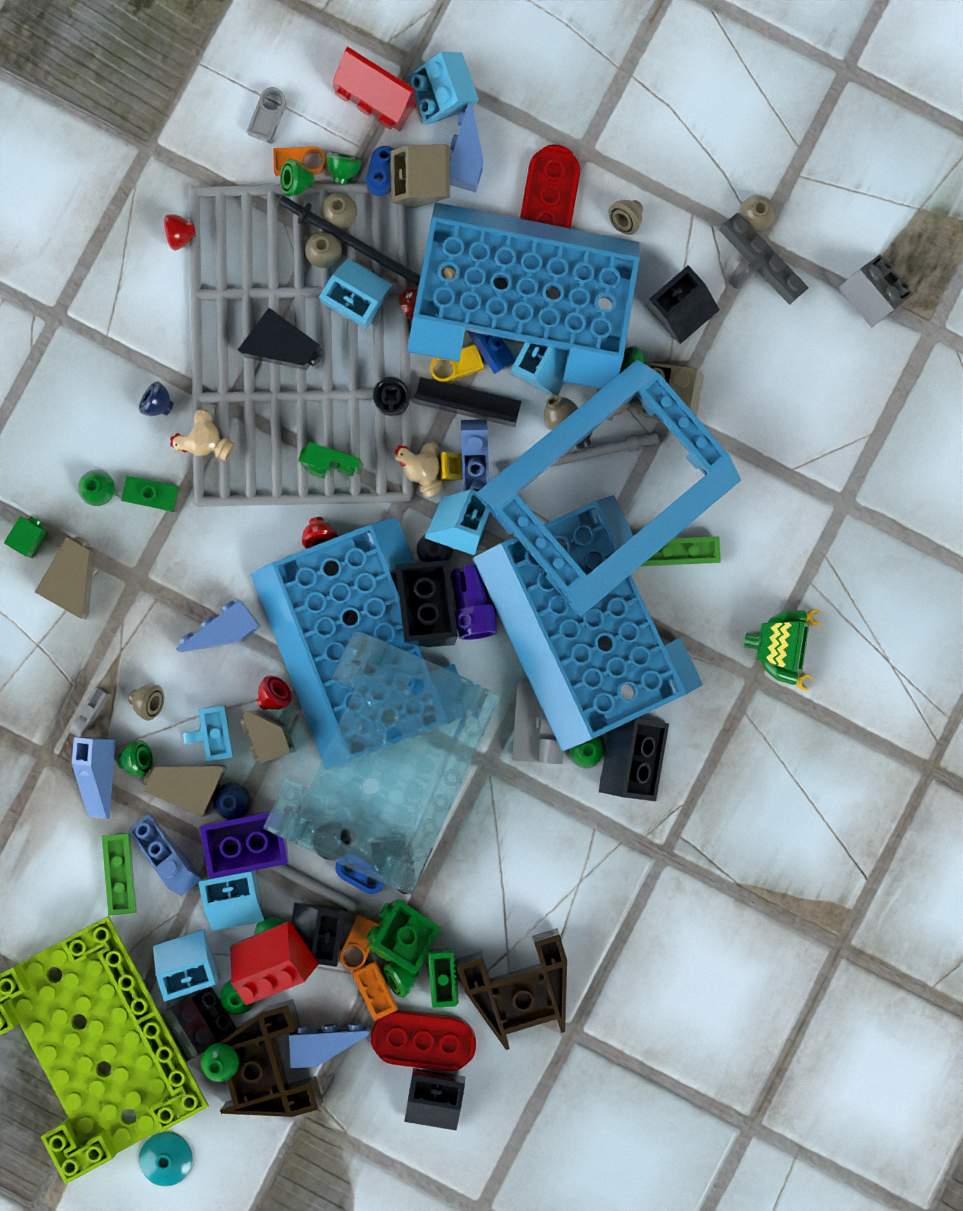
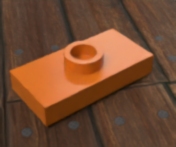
M376 960L351 972L374 1021L398 1010L395 999Z

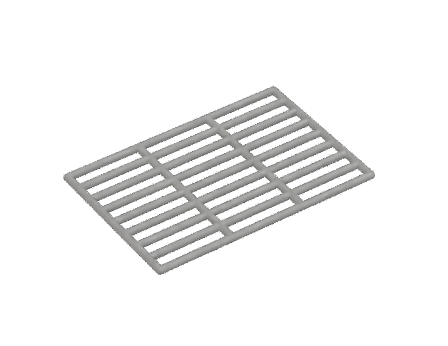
M366 183L313 184L311 188L307 187L303 193L293 196V201L304 207L303 195H319V216L322 218V203L329 194L345 193L355 201V194L370 192L367 189ZM281 185L191 187L189 190L190 221H193L196 236L190 239L192 428H194V415L197 410L203 409V403H218L220 439L229 437V402H244L246 495L230 496V457L226 462L219 459L220 496H204L203 456L193 454V499L195 506L396 503L412 501L413 482L406 477L403 467L402 492H387L385 415L379 412L376 406V492L361 493L360 475L354 473L353 477H350V493H335L333 473L332 477L325 476L324 494H308L307 467L302 466L298 462L302 448H307L308 446L307 401L322 400L323 446L334 450L333 400H349V454L360 458L359 399H373L374 390L359 389L358 325L348 319V389L333 390L331 309L321 304L322 390H307L306 370L296 368V390L281 391L280 365L270 363V391H255L254 359L244 357V391L229 392L227 299H243V341L254 328L253 299L269 298V308L279 314V298H295V327L306 334L305 297L320 296L331 278V267L320 268V287H305L304 223L302 225L298 224L299 216L293 213L294 287H279L277 195H285ZM371 194L372 247L382 253L381 196ZM226 196H241L243 288L227 289ZM252 196H267L269 288H253ZM200 197H215L217 289H201ZM397 204L398 263L408 268L407 206ZM356 219L352 225L345 228V232L356 237ZM346 244V260L349 258L356 263V249ZM372 259V273L383 279L382 265ZM398 275V285H393L388 296L399 295L400 380L406 384L410 394L409 406L401 414L402 446L406 445L412 453L410 353L407 352L410 337L409 281ZM217 299L218 392H203L201 300ZM383 304L373 319L374 387L385 378ZM270 401L272 495H256L255 402ZM281 401H296L298 494H282Z

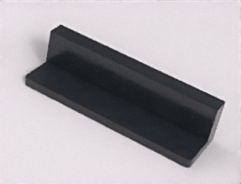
M420 377L416 394L413 397L414 404L477 419H487V421L516 427L522 402Z

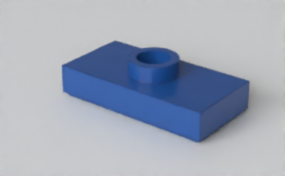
M467 331L494 374L515 363V358L501 337Z

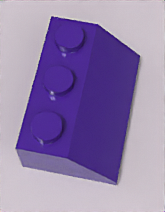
M282 809L206 823L199 826L209 879L289 863L287 834Z

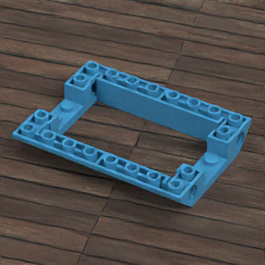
M636 360L475 495L509 535L513 533L546 571L547 575L545 577L581 617L738 484L741 478L730 455L664 378L649 366ZM636 395L642 402L641 406L650 417L655 414L690 453L686 457L695 469L699 468L705 476L592 572L586 575L519 497L518 493Z

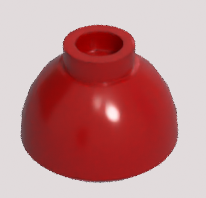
M166 214L164 228L168 244L172 250H180L188 244L191 237L196 236L194 223L176 214Z
M313 517L309 520V525L305 527L302 533V546L308 549L338 537L337 532L332 525L324 521V518Z
M268 675L264 677L258 687L256 702L263 710H280L291 704V691L282 679Z

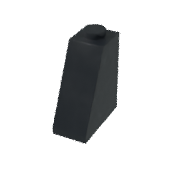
M270 308L267 309L238 348L239 353L245 358L302 370H308L310 366L314 367L322 357L320 353L322 348L319 343Z

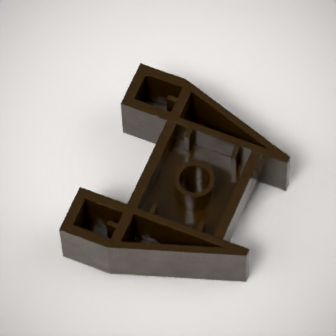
M558 928L532 936L540 964L494 978L489 977L482 951L456 959L464 992L506 1050L510 1049L507 1034L557 1019L561 1033L565 1032L567 957Z
M293 999L267 1006L217 1042L232 1047L239 1060L236 1073L226 1080L232 1100L227 1101L220 1109L221 1114L294 1117L320 1108L323 1099L316 1076L288 1084L274 1038L294 1032L300 1026Z

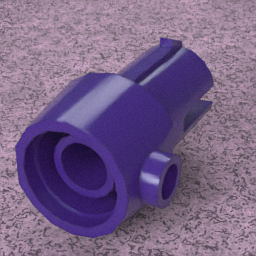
M476 565L463 566L464 571H460V568L453 569L450 578L453 581L457 605L455 617L459 639L476 640L495 635L497 633L496 608L494 605H489L487 590Z

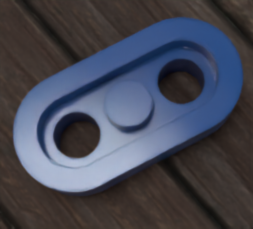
M390 146L377 147L371 156L366 184L368 191L375 196H384L391 191V151L394 149ZM383 178L381 181H376L375 179Z
M351 853L345 854L336 862L335 870L342 880L368 894H376L383 889L385 879L373 870L371 863ZM352 862L354 870L347 871L345 863ZM368 876H376L377 883L370 884L367 880Z

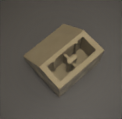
M407 145L392 150L391 203L417 208L450 198L449 145Z
M647 362L646 365L658 372L697 416L704 375L699 369ZM639 401L638 415L661 421L656 414L650 417L641 406L642 402Z
M256 711L243 712L244 719H241V725L246 735L250 734L253 742L249 747L254 760L258 759L261 764L296 752L288 726Z

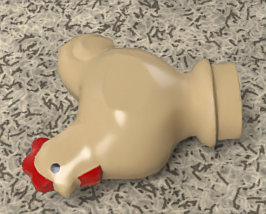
M205 409L196 411L194 415V428L188 436H181L179 433H176L175 436L170 438V446L175 448V452L181 450L185 453L188 451L196 456H206L211 452H215L216 459H221L225 462L231 456L236 444L229 437L220 439L219 431L212 422V415Z
M426 443L417 455L411 453L406 445L397 446V449L394 451L396 455L395 460L399 461L406 477L410 481L417 482L422 486L420 492H423L425 498L444 490L443 482L437 479L440 448L436 443Z

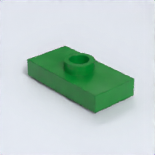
M127 475L121 501L174 512L179 486Z

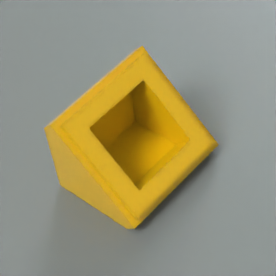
M441 452L440 456H438L439 480H463L462 454Z

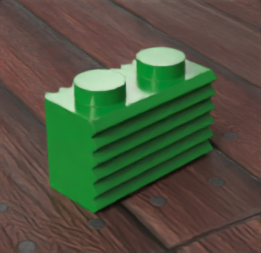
M454 948L430 949L428 952L432 1008L455 1007L459 1003Z

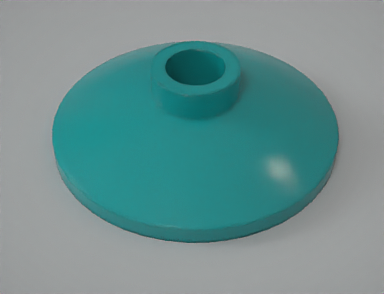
M161 1132L151 1136L144 1143L139 1155V1165L143 1175L150 1182L158 1186H172L181 1182L189 1173L193 1161L189 1144L184 1138L172 1132ZM160 1158H166L169 1164L167 1166L161 1165Z

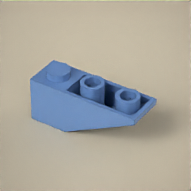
M468 102L466 111L461 110L457 124L461 126L459 135L454 134L450 150H453L449 162L450 185L476 193L483 171V156L472 103Z
M487 419L461 420L463 491L471 489L478 492L489 483Z
M232 600L221 608L223 613L214 619L211 616L200 624L202 629L196 634L190 632L180 639L181 645L176 650L178 652H188L240 643L258 630L261 625L242 601L239 600L235 603Z
M74 737L72 766L88 816L110 819L116 739Z
M150 814L146 815L129 830L168 889L183 896L202 879L188 858Z
M364 1022L349 1023L348 1027L338 1028V1024L322 1025V1029H311L310 1025L299 1026L296 1031L289 1034L290 1067H316L368 1036L371 1026H364Z

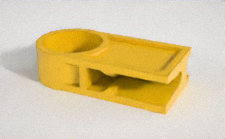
M475 344L461 350L459 362L435 358L430 366L433 379L445 383L484 370V365ZM448 361L453 366L451 376L445 379L438 378L433 372L436 363Z

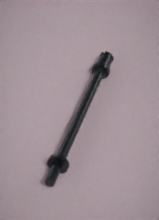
M284 195L281 197L279 205L299 216L298 224L302 225L305 221H308L419 286L421 277L419 274L311 212L312 204L309 202L303 207Z

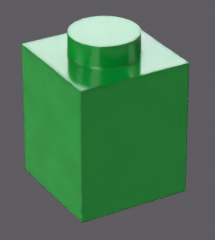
M30 515L28 519L20 516L4 544L22 555L33 559L48 531L42 528L44 523Z

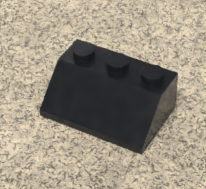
M448 560L395 565L404 643L428 648L455 645L458 633Z
M635 718L610 730L604 753L598 792L623 798L656 802L669 724Z

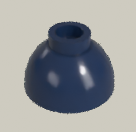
M159 381L152 383L144 393L139 404V412L146 416L163 414L167 416L172 410L174 402L170 400L167 389Z
M226 783L219 787L214 794V809L225 819L242 817L249 808L250 796L242 785Z

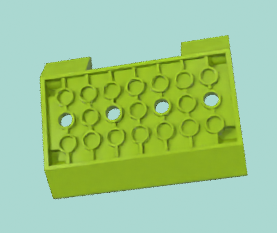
M109 916L0 974V1035L20 1024L68 1116V1119L40 1136L65 1185L112 1160L117 1153L157 1131L161 1133L209 1107ZM51 967H57L61 970L62 978L60 981H53L49 977ZM77 1014L85 1016L87 1020L86 1027H76L73 1021L74 1016ZM102 1061L108 1062L112 1068L111 1074H101L98 1070V1064ZM125 1109L134 1110L137 1116L136 1121L127 1122L123 1118V1111Z

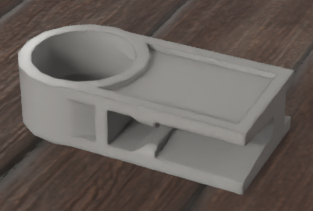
M270 87L261 93L247 129L248 136L270 144L272 143L287 105L281 90ZM271 94H277L282 98V104L278 109L269 110L264 107L265 98Z
M95 687L71 724L69 732L76 737H84L111 694L104 692L101 687Z

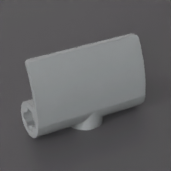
M518 682L512 760L563 764L564 751L560 749L530 682Z

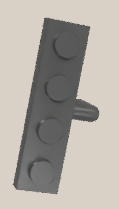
M738 212L718 229L750 263L732 281V286L735 289H740L756 271L762 275L789 305L809 288L766 241L749 226L748 222Z

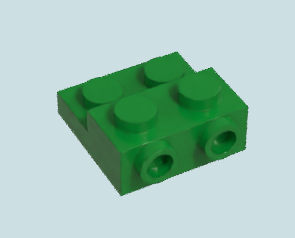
M312 442L308 443L307 448H302L298 460L302 466L307 467V471L310 472L309 474L325 479L326 475L332 477L335 467L339 473L353 477L354 473L361 475L364 466L360 458Z
M399 899L391 901L390 904L387 902L379 912V916L382 919L378 926H372L367 933L366 939L369 942L366 948L386 961H393L411 974H417L442 927Z

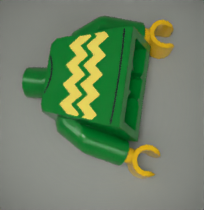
M817 609L807 613L800 610H785L772 616L768 623H762L760 634L747 632L744 647L757 649L756 659L762 661L763 669L774 679L790 685H796L797 688L807 691L809 688L802 686V680L804 678L813 680L811 676L802 674L809 626L821 624V622H814L812 620V614H820L821 612Z

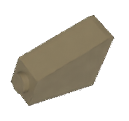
M77 536L75 540L66 537L36 588L35 593L78 618L86 619L89 615L95 552L89 549L90 543Z
M224 765L156 766L153 770L149 769L144 778L143 784L146 785L144 792L203 817L206 816L214 794L222 781L227 767Z

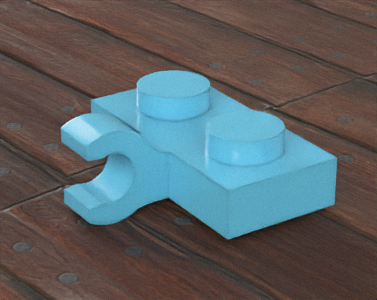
M226 706L198 709L201 731L183 733L184 744L203 741L206 762L233 758Z

